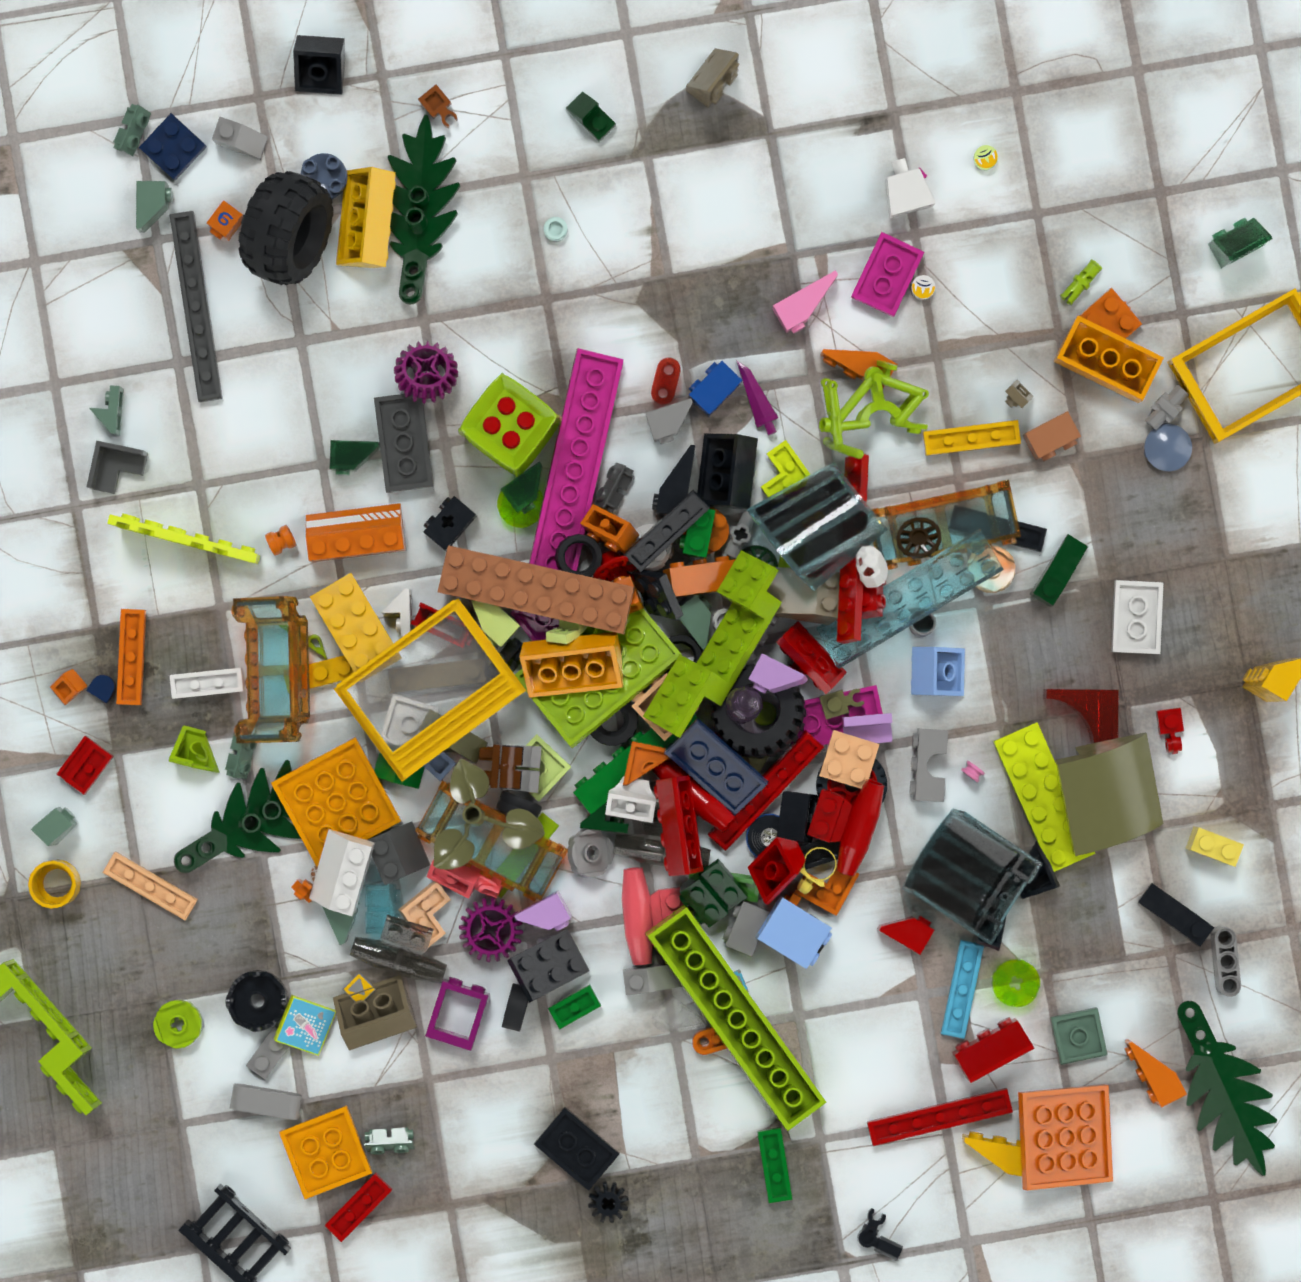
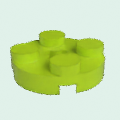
M172 1000L161 1006L153 1022L154 1032L158 1040L175 1049L184 1048L192 1044L201 1034L203 1025L199 1010L193 1003L184 1000ZM175 1017L184 1021L180 1031H178L177 1027H172Z

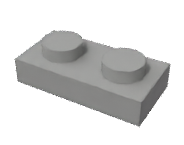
M276 1026L272 1028L246 1064V1067L264 1080L289 1048L288 1045L274 1040L278 1029Z

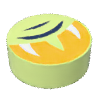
M989 145L979 147L974 153V164L981 170L993 168L998 160L997 151Z

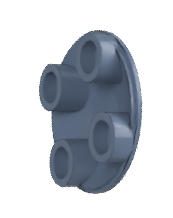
M320 153L305 160L302 164L300 174L320 182L321 186L330 193L332 199L336 198L344 190L347 183V171L343 162L336 156Z
M1162 424L1157 430L1153 429L1148 434L1144 445V455L1155 468L1162 471H1175L1183 467L1190 459L1192 442L1188 433L1183 428L1174 424Z

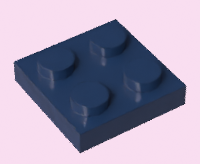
M172 113L139 146L174 181L207 147Z

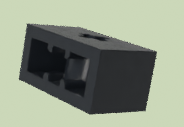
M455 496L452 499L447 497L439 507L441 512L436 517L432 515L424 524L426 529L423 532L446 552L448 545L452 546L477 517L472 510ZM453 516L452 522L454 526L452 528L450 526L444 528L445 522L443 519L445 517L450 519Z

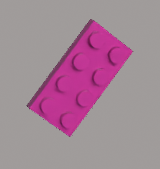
M877 685L860 688V692L853 695L854 702L864 701L862 706L853 707L849 705L847 706L849 713L830 719H825L819 697L804 700L806 717L803 718V723L805 725L803 731L800 730L797 736L799 737L807 730L822 745H827L833 730L843 733L842 717L883 714ZM850 691L843 692L844 696H847Z

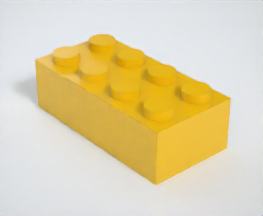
M352 573L347 574L310 596V599L354 672L393 644ZM398 652L362 678L360 682L362 683L402 659L400 653Z

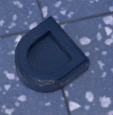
M99 675L92 680L86 691L103 702L108 703L116 690V684L110 676Z

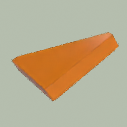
M632 741L623 786L629 785L668 760L669 757L664 753L666 748Z

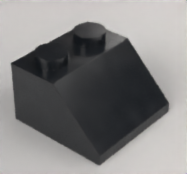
M297 35L293 49L295 91L342 94L345 67V38Z

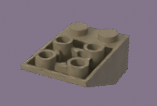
M715 48L686 85V91L708 108L712 103L716 105L724 94L723 90L726 84L731 86L738 76L739 54Z

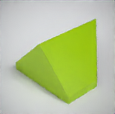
M183 725L169 757V762L220 773L208 742L206 731Z

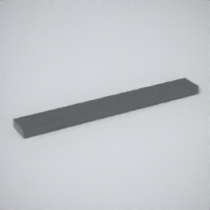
M194 211L169 214L198 402L223 399Z

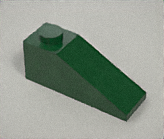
M1067 534L1030 592V595L1049 607L1053 606L1066 587L1088 546Z

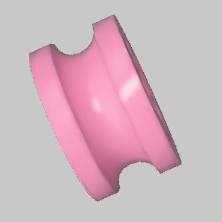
M967 761L966 768H962L961 771L978 783L980 781L979 776L985 773L976 765Z

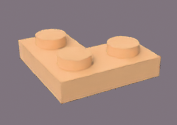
M435 881L398 909L425 948H429L446 934L433 914L451 899L442 886Z

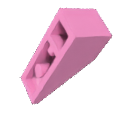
M836 270L773 305L772 309L786 333L792 331L794 334L806 327L804 323L808 321L837 278L838 273Z

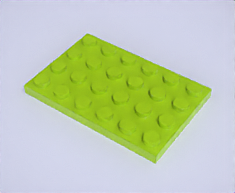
M644 608L629 614L625 634L617 633L622 655L623 688L531 698L572 749L629 703L637 694L668 671L675 663L679 654H681ZM588 626L580 636L611 631ZM521 669L515 676L527 692L523 670Z

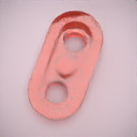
M664 358L657 365L651 397L659 405L671 403L675 396L681 367L674 358ZM667 366L673 368V373L670 375L664 372ZM661 389L666 390L668 393L664 398L658 395Z

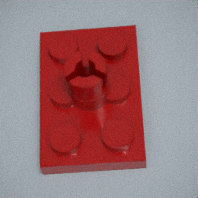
M799 621L776 641L781 651L789 655L794 661L788 667L804 675L807 674L815 687L822 690L825 694L847 673Z

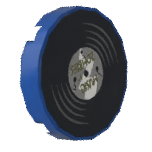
M773 813L760 815L748 827L746 843L750 852L756 857L777 837L779 815Z

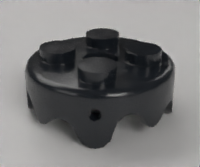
M253 970L242 974L234 980L226 996L225 1003L233 1021L237 1025L252 1032H259L274 1026L280 1021L288 1004V996L284 984L277 976L267 971ZM255 993H259L264 997V1004L260 1007L254 1006L251 1001Z

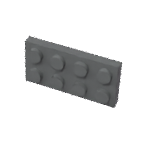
M404 394L375 397L374 404L386 493L434 487L422 398H418L414 402L413 395L407 398Z

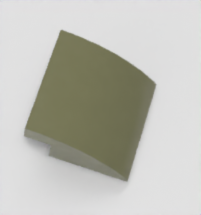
M1146 732L1075 747V756L1055 760L1072 849L1075 856L1122 844L1164 824Z

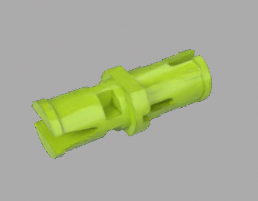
M1091 259L1079 275L1075 274L1072 278L1074 281L1060 297L1065 301L1072 294L1066 302L1072 305L1083 290H1087L1090 287L1089 284L1102 270V267Z

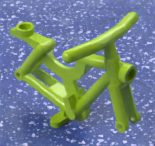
M877 360V366L882 367V370L874 366L869 367L864 374L865 380L840 410L837 382L823 378L821 386L823 387L828 418L823 417L820 419L819 429L821 432H830L833 436V439L825 437L823 444L839 453L861 459L864 456V452L861 449L843 444L842 433L843 431L869 428L871 426L869 417L878 410H885L891 414V425L907 428L909 433L921 434V430H927L928 425L909 422L907 419L919 404L929 396L928 390L890 377L891 370L897 371L898 365ZM882 384L910 395L898 408L894 403L884 399ZM870 389L873 402L866 405L858 413L856 420L844 421Z

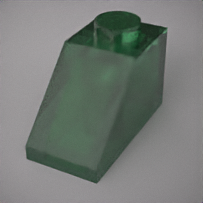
M331 440L330 470L335 471V475L349 476L350 471L356 472L380 450V443Z
M540 461L500 489L517 514L523 512L525 515L536 507L534 503L538 501L543 466Z

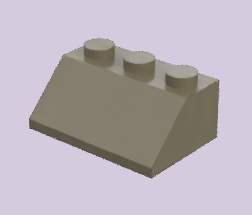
M401 975L374 983L372 988L349 995L344 993L333 997L340 1033L349 1051L417 1028L413 1008ZM373 988L376 989L365 1001L359 1000L354 1002L350 998V996Z

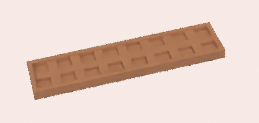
M448 545L437 592L625 634L635 587Z

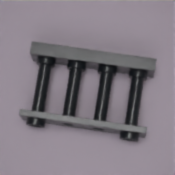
M220 1183L214 1190L219 1195L197 1221L191 1222L188 1219L178 1231L234 1282H257L256 1276L279 1251L284 1255L291 1249L288 1245L289 1241L282 1234L279 1233L277 1235L241 1203L235 1197L236 1193L228 1185L223 1186ZM227 1202L236 1213L214 1238H208L203 1233V1227ZM245 1219L254 1229L232 1254H226L221 1249V1243ZM263 1235L272 1245L250 1270H244L238 1265L239 1259Z

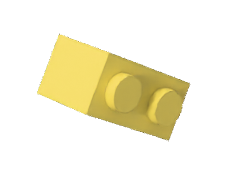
M1193 826L1185 849L1236 867L1244 844Z

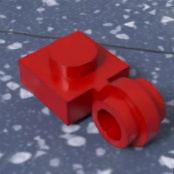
M1181 708L1156 711L1159 735L1169 734V738L1165 739L1167 753L1178 754V751H1182V741L1180 737L1175 736V732L1184 731Z

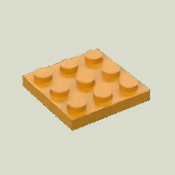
M347 1105L279 1131L304 1199L373 1173Z

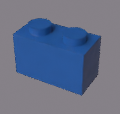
M723 361L719 364L714 362L705 371L707 376L702 381L697 379L689 388L691 393L688 397L708 417L743 381Z

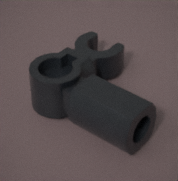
M871 1208L867 1213L868 1223H864L857 1235L858 1242L863 1247L873 1246L875 1247L874 1251L897 1261L903 1246L883 1236L876 1237L879 1232L877 1228L885 1222L886 1215L882 1213L879 1220H874L872 1215L875 1209Z

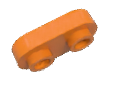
M712 1027L699 1030L693 1036V1048L699 1054L707 1055L727 1049ZM703 1037L709 1040V1043L705 1046L700 1044V1039Z

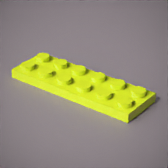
M1038 722L993 741L1036 841L1049 860L1053 871L1055 872L1096 854L1091 852L1075 856L1073 852L1057 766Z

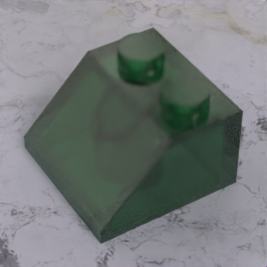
M1245 217L1233 224L1234 229L1228 232L1223 229L1212 235L1213 240L1208 245L1221 269L1263 247L1273 239L1271 234L1255 218L1247 221Z

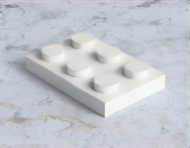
M1114 581L1111 652L1160 654L1163 582Z

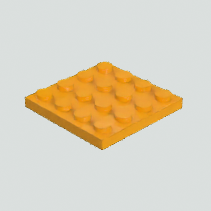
M356 737L271 782L317 867L329 829L368 840L402 821Z

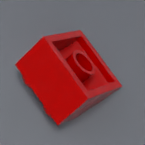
M776 837L748 866V870L766 905H769L799 874L806 861L797 841Z

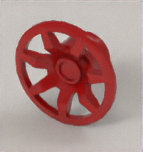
M608 551L602 555L601 566L595 571L593 578L612 582V580L621 576H631L635 582L633 574L628 571L633 572L637 568L633 564L627 565L629 559L626 556H622L620 551H617V553Z

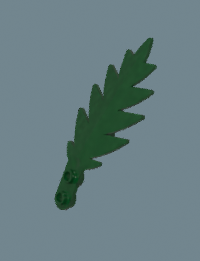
M424 115L416 138L407 134L402 135L406 152L412 164L388 155L392 169L406 188L404 189L396 185L393 192L392 203L403 216L392 212L390 229L402 244L390 241V246L403 258L399 297L403 303L409 305L417 303L422 298L427 260L433 258L443 248L441 243H434L446 232L458 215L457 211L453 210L436 216L452 200L459 190L460 184L457 182L437 189L456 164V158L452 157L435 163L444 147L446 137L442 135L433 138L428 115ZM414 269H417V270H418L417 273L411 274V271H412V270H414ZM409 292H415L412 296H407Z
M289 760L284 761L275 780L292 771ZM264 768L259 769L254 779L247 807L241 784L236 783L227 801L223 821L219 812L214 811L211 820V831L175 854L174 866L178 871L182 873L192 872L222 852L235 857H245V854L237 846L255 851L279 853L281 849L262 832L279 837L301 839L295 826L285 818L290 817L273 786L270 794ZM205 843L210 846V850L207 853L202 851V846ZM184 856H187L190 860L188 865L181 863Z
M1184 1001L1177 1009V1016L1194 1049V1054L1187 1063L1186 1071L1189 1072L1198 1066L1189 1087L1186 1105L1191 1106L1208 1092L1199 1114L1197 1130L1201 1131L1221 1114L1215 1128L1212 1149L1214 1151L1218 1150L1234 1136L1232 1149L1234 1165L1240 1164L1247 1158L1255 1170L1262 1176H1265L1266 1167L1262 1151L1273 1149L1275 1145L1265 1134L1254 1127L1276 1123L1277 1118L1265 1110L1245 1102L1272 1098L1273 1094L1258 1085L1236 1078L1260 1074L1261 1069L1243 1059L1224 1054L1236 1050V1046L1225 1042H1217L1200 1006L1194 1001ZM1188 1008L1194 1011V1015L1190 1018L1185 1014ZM1199 1030H1202L1205 1034L1201 1040L1196 1037V1033Z

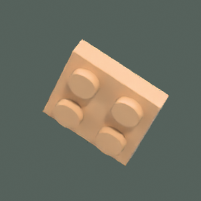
M833 730L819 776L861 789L866 779L870 777L880 744Z

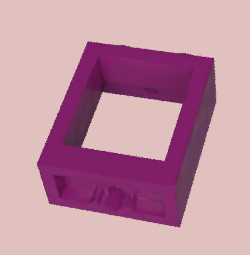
M449 977V980L444 979L442 981L425 1036L471 1051L490 993L485 992L486 988L472 984V987L462 985V980ZM447 989L481 1000L469 1037L435 1026Z

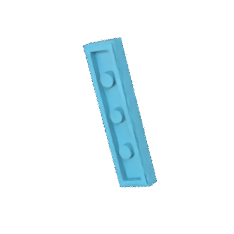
M964 940L959 942L940 1032L943 1035L965 1039L984 949L983 945Z

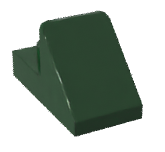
M583 91L566 107V110L599 142L616 126V123L599 107V103Z
M607 802L580 823V828L628 834L629 823H624L625 818L610 816V821L605 820Z

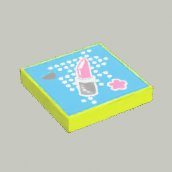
M291 994L274 1040L319 1056L336 1010Z

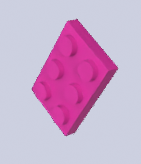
M881 232L851 298L894 318L924 255V251Z

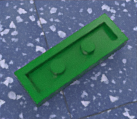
M781 1127L758 1130L757 1134L768 1202L775 1203L793 1200Z

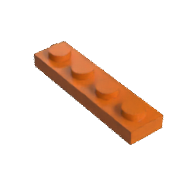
M121 609L116 704L142 705L146 610Z

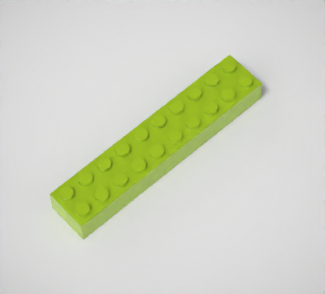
M681 906L645 933L787 1131L827 1103L686 906Z

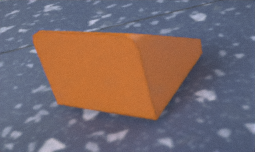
M74 669L63 673L50 688L66 705L87 687V684Z

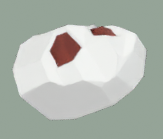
M862 546L855 555L860 580L867 588L879 587L886 581L889 572L887 563L882 553L875 547Z

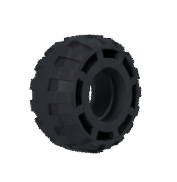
M286 171L285 173L276 172L265 178L264 182L259 184L255 189L256 192L247 204L248 207L245 215L243 214L241 231L239 232V255L244 266L252 274L279 285L297 284L312 273L313 268L319 263L323 251H325L332 229L333 201L327 189L322 187L321 183L317 180L292 171Z

